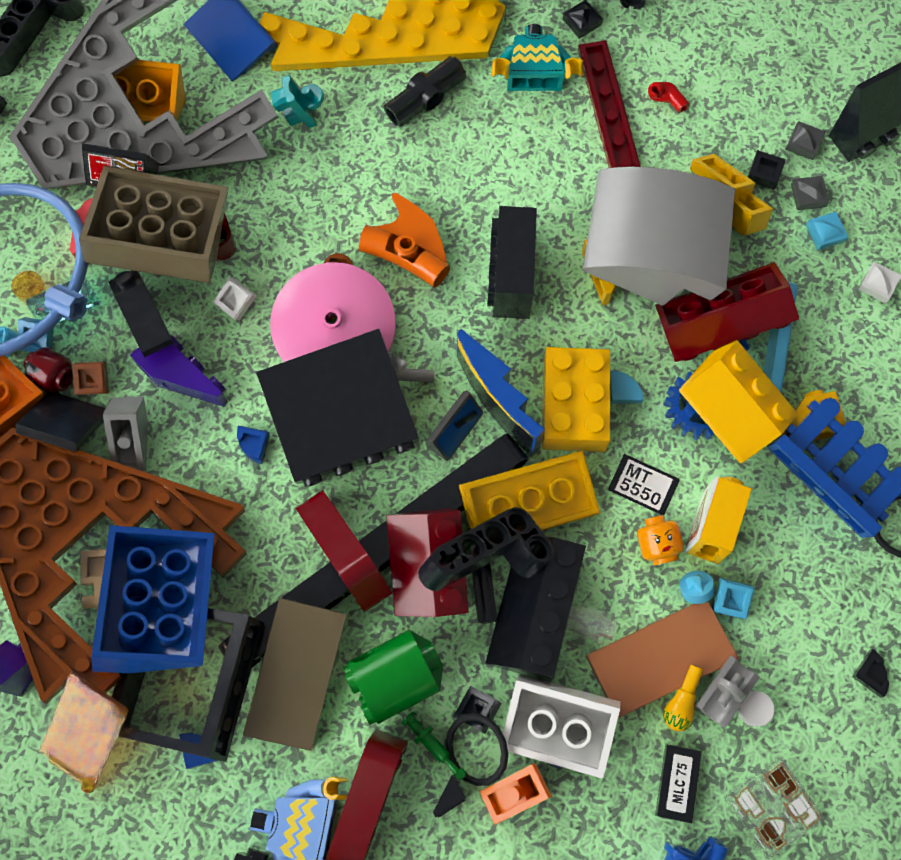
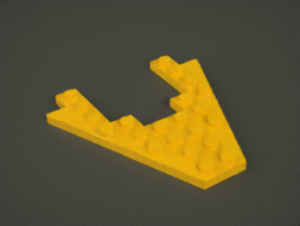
M389 0L381 20L353 13L344 35L267 12L263 13L259 23L277 43L278 48L271 62V69L273 71L444 61L449 56L456 57L458 60L488 58L504 18L506 6L498 0Z

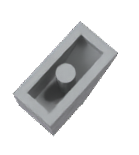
M144 397L111 398L103 413L110 460L145 471L148 420Z

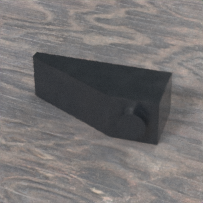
M124 271L108 281L144 357L174 344L139 271Z

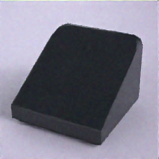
M453 775L433 811L435 817H441L466 801V796Z

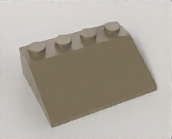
M103 166L79 237L84 262L211 283L218 255L228 187Z

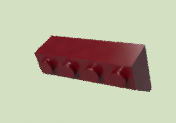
M775 262L728 278L726 290L712 300L689 292L672 298L663 306L660 304L655 305L675 362L692 360L698 354L717 350L736 340L753 339L762 332L773 328L781 329L787 327L791 322L799 320L791 287Z

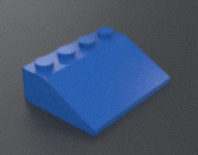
M109 525L91 656L93 672L130 674L203 666L214 533Z

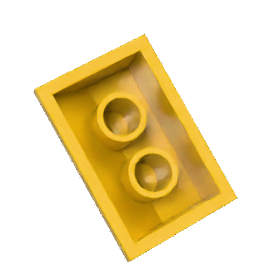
M738 340L712 351L679 389V392L739 463L745 462L782 435L798 415Z

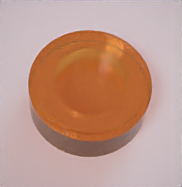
M23 271L14 277L11 289L19 300L29 303L41 298L45 291V283L36 272Z

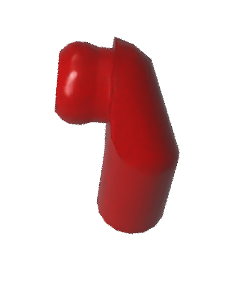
M653 82L648 87V94L652 100L670 103L678 113L685 111L690 106L688 100L673 83Z

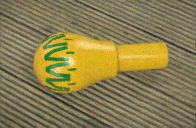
M691 664L682 688L677 690L675 696L669 701L663 712L666 725L677 732L687 730L694 721L695 691L703 669Z

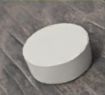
M751 691L737 711L740 719L745 724L759 727L766 725L772 720L775 708L773 701L767 694L761 691Z

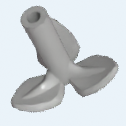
M388 352L398 381L430 383L434 381L433 370L405 368L407 366L405 360L394 357L395 354Z

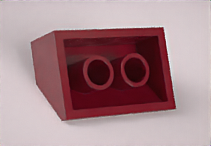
M449 508L386 515L394 615L441 617L469 613L466 576L439 591L427 589L421 583L418 576L419 568L438 546L462 534L461 511Z

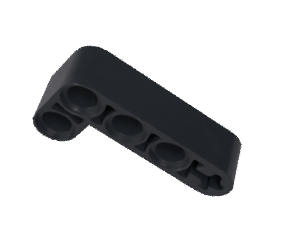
M12 0L0 17V77L7 76L15 70L52 15L65 21L80 19L84 13V6L81 0Z
M513 507L438 546L421 565L418 576L421 583L427 589L439 591L503 555L519 575L530 578L536 575L551 560L554 555V549L532 517L525 510Z

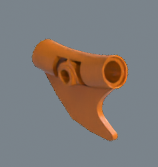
M393 193L392 200L398 210V218L394 222L384 225H365L359 241V251L391 262L419 277L433 288H436L448 275L450 265L447 264L443 243L434 220L414 203L398 193Z

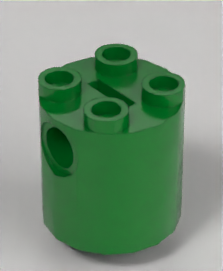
M407 630L348 661V666L343 668L352 692L356 694L360 691L362 694L359 697V701L369 725L375 722L380 724L440 692L443 664L432 642L411 630Z

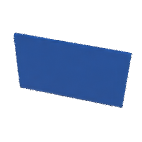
M208 0L183 24L232 82L240 75H244L268 51L272 52L277 48L275 40L240 0Z

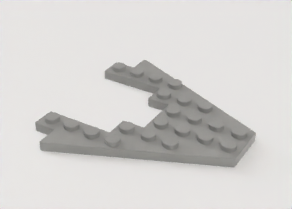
M102 0L12 131L10 138L41 187L55 189L86 184L82 156L83 143L145 153L159 162L157 174L263 160L268 158V155L254 133L279 118L261 89L187 136L170 110L145 125L115 78L116 74L139 61L124 33L177 0Z

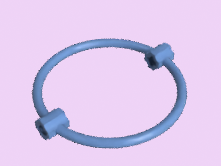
M2 183L0 184V196L21 195L45 201L56 208L65 217L74 235L76 246L75 266L68 287L61 284L54 287L50 286L45 293L44 307L50 313L25 333L0 343V356L8 355L34 343L49 332L62 318L74 322L77 319H82L87 312L86 305L88 299L79 293L88 268V263L84 262L79 242L83 223L67 201L48 189L31 184Z

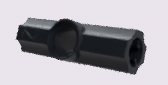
M449 56L428 73L422 71L415 74L409 80L406 89L384 105V111L389 120L395 126L401 127L421 111H431L443 100L444 94L466 78V71L462 63L456 57Z

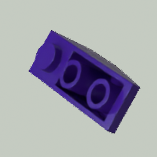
M172 335L170 336L174 344L149 356L144 357L140 348H137L130 355L136 365L158 387L222 407L228 403L223 394L226 391L225 387L214 376L208 379L202 373L205 370L202 364L194 356L187 358L181 352L184 348Z

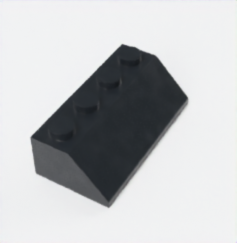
M547 537L553 546L554 555L533 577H522L510 567L485 664L548 682L553 680L586 549L585 545L556 537Z

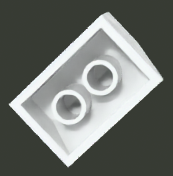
M520 674L515 683L503 732L508 752L603 779L621 702Z

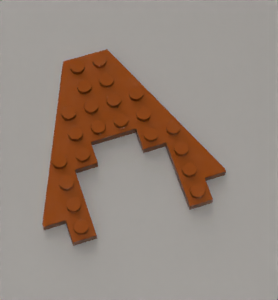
M13 427L0 437V587L39 698L47 705L73 681L97 704L122 679L119 673L93 672L91 660L93 648L52 610L77 585L55 563L59 557L104 516L110 519L116 526L139 527L154 514L170 530L214 533L211 568L224 578L247 555L246 550L225 532L245 512V508L239 503L81 450L73 452L16 433V428Z

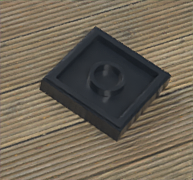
M57 392L47 393L16 423V433L77 452L104 423L103 413L106 408Z

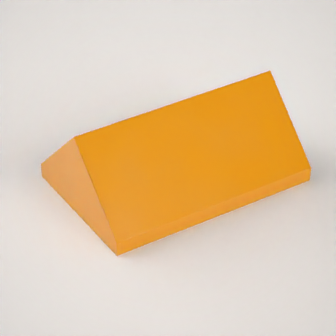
M139 60L115 75V78L143 122H151L169 110L178 121L186 102L180 64Z

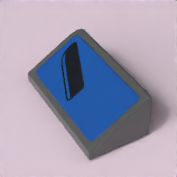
M467 390L463 391L428 438L429 450L446 461L450 460L483 415L481 407Z

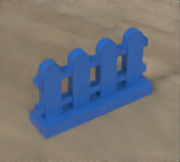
M826 398L819 403L813 400L807 406L811 412L797 427L790 424L785 430L789 435L779 436L769 443L766 448L861 538L874 537L883 528L876 520L884 521L889 516L885 510L899 495L901 496V467H896L889 471L883 465V462L888 457V450L884 445L877 443L865 448L858 441L864 434V428L860 422L850 421L842 426L834 419L840 411V405L837 400ZM827 426L835 434L819 449L812 441ZM852 449L859 457L843 472L836 464ZM806 450L813 458L810 459L803 451ZM876 472L883 480L867 495L860 487ZM830 473L837 481L832 480L827 474ZM854 496L861 504L859 505L851 497Z

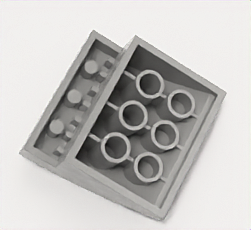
M654 167L601 169L597 175L582 271L662 306L683 289L708 300L714 299L726 290L735 188L700 175Z

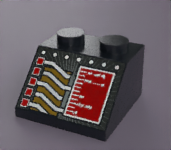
M82 144L86 185L94 189L97 187L103 166L157 175L159 162L145 153Z

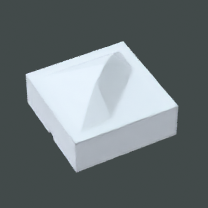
M873 262L858 290L886 304L890 300L901 278V274Z
M229 277L213 303L234 320L240 321L257 295L235 278Z

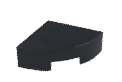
M871 649L852 678L880 698L886 696L889 688L887 671L883 658L874 649Z

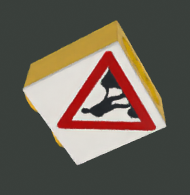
M715 476L702 493L684 553L715 564L722 562L734 549L752 488L744 486L741 480L733 477L721 478Z

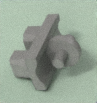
M729 656L695 707L722 728H726L760 676L744 667L733 656Z

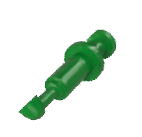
M414 711L404 718L401 724L404 727L408 725L418 736L414 740L415 744L419 745L422 743L439 763H445L454 772V776L458 780H462L466 775L464 769H458L449 759L450 753L431 733L434 728L430 725L425 729L415 718L417 714Z

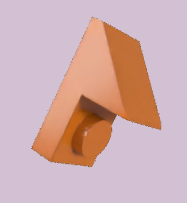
M536 763L479 791L494 824L500 823L552 797Z

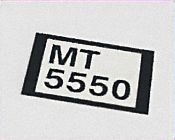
M624 454L608 491L660 515H665L680 479Z

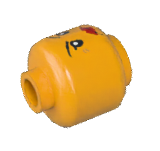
M664 515L644 519L646 526L639 528L637 531V538L643 558L647 561H652L653 565L678 560V554L684 550L678 523L673 520L665 521Z

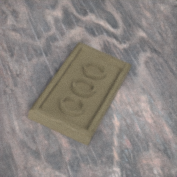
M279 597L243 736L304 750H312L346 613Z

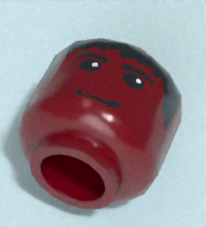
M43 347L35 352H31L24 360L25 376L46 393L64 391L73 380L71 360L49 347Z

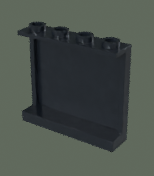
M380 329L256 372L296 484L304 483L305 487L323 482L322 476L334 472L335 476L349 473L354 470V464L365 461L366 465L377 463L385 459L383 454L396 450L397 454L410 451L415 448L414 443L419 441Z

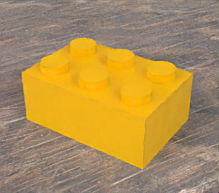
M546 347L543 359L542 427L545 430L542 438V450L606 452L610 442V349Z

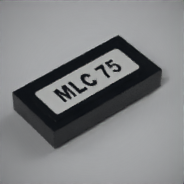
M665 745L655 816L692 823L702 751Z

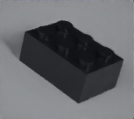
M499 206L498 218L492 217L487 306L493 307V317L530 319L534 294L537 208Z

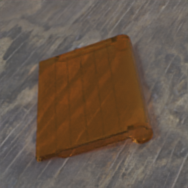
M72 671L61 694L39 752L48 757L50 763L81 783V790L83 792L92 793L96 788L126 719L128 708Z

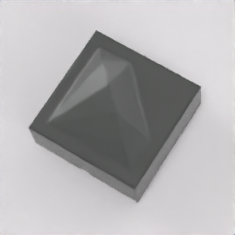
M798 121L785 150L813 160L826 131Z
M823 176L793 179L791 188L797 210L827 207L829 199Z

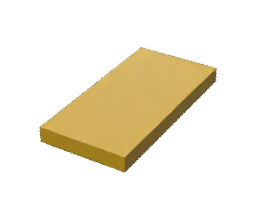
M583 450L459 485L470 529L513 507L525 510L541 530L600 514Z

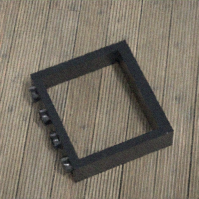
M208 608V621L233 625L200 744L129 728L146 672L119 673L122 679L114 686L109 707L104 714L101 732L226 762L264 622L249 615Z

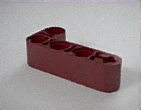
M323 490L295 507L364 613L393 594L370 556Z
M375 729L362 753L325 860H366L394 777L401 765L402 755L405 754L408 745L407 740Z

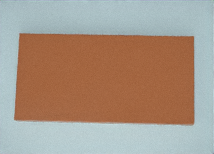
M708 601L702 604H692L586 656L606 698L621 702L618 718L681 688L690 664L703 669L702 678L722 668L729 656H733L737 660L739 659Z

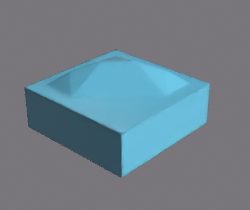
M837 212L810 219L806 223V227L817 250L846 242L848 239V235Z
M719 577L712 610L717 613L747 619L755 587L750 584Z

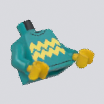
M530 24L525 29V35L515 36L513 45L507 46L499 58L493 59L491 77L497 74L500 76L504 75L505 79H508L507 91H562L564 72L566 79L574 74H578L580 77L583 76V60L576 57L571 58L563 46L558 45L557 38L554 35H543L541 25Z

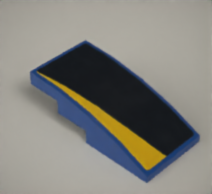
M460 329L457 333V359L469 384L486 410L506 433H509L514 441L533 457L540 449L545 429L525 413L528 398L509 384L511 368Z

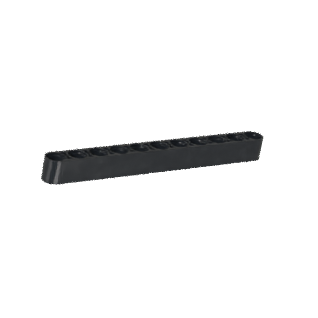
M506 433L396 514L449 508L462 512L465 510L459 489L460 484L521 468L529 458L509 433ZM385 521L359 540L379 572L390 566L387 522ZM329 562L282 598L331 610L351 595V592L332 563ZM278 600L254 617L264 622V627L252 668L263 660ZM230 636L218 646L223 656H225Z

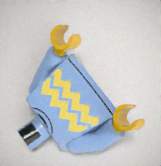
M347 778L311 779L289 788L284 797H277L274 812L254 809L250 830L269 834L266 850L272 852L273 860L326 859L337 802L347 798V795L339 794L338 785L341 782H348Z

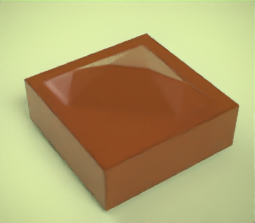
M106 361L72 363L74 395L109 393Z

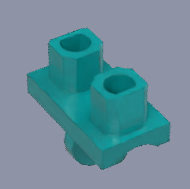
M290 75L282 77L283 87L270 93L274 108L278 112H284V117L290 126L300 122H304L308 128L317 126L316 120L311 116V110L319 108L323 103V90L316 84H309L301 89Z

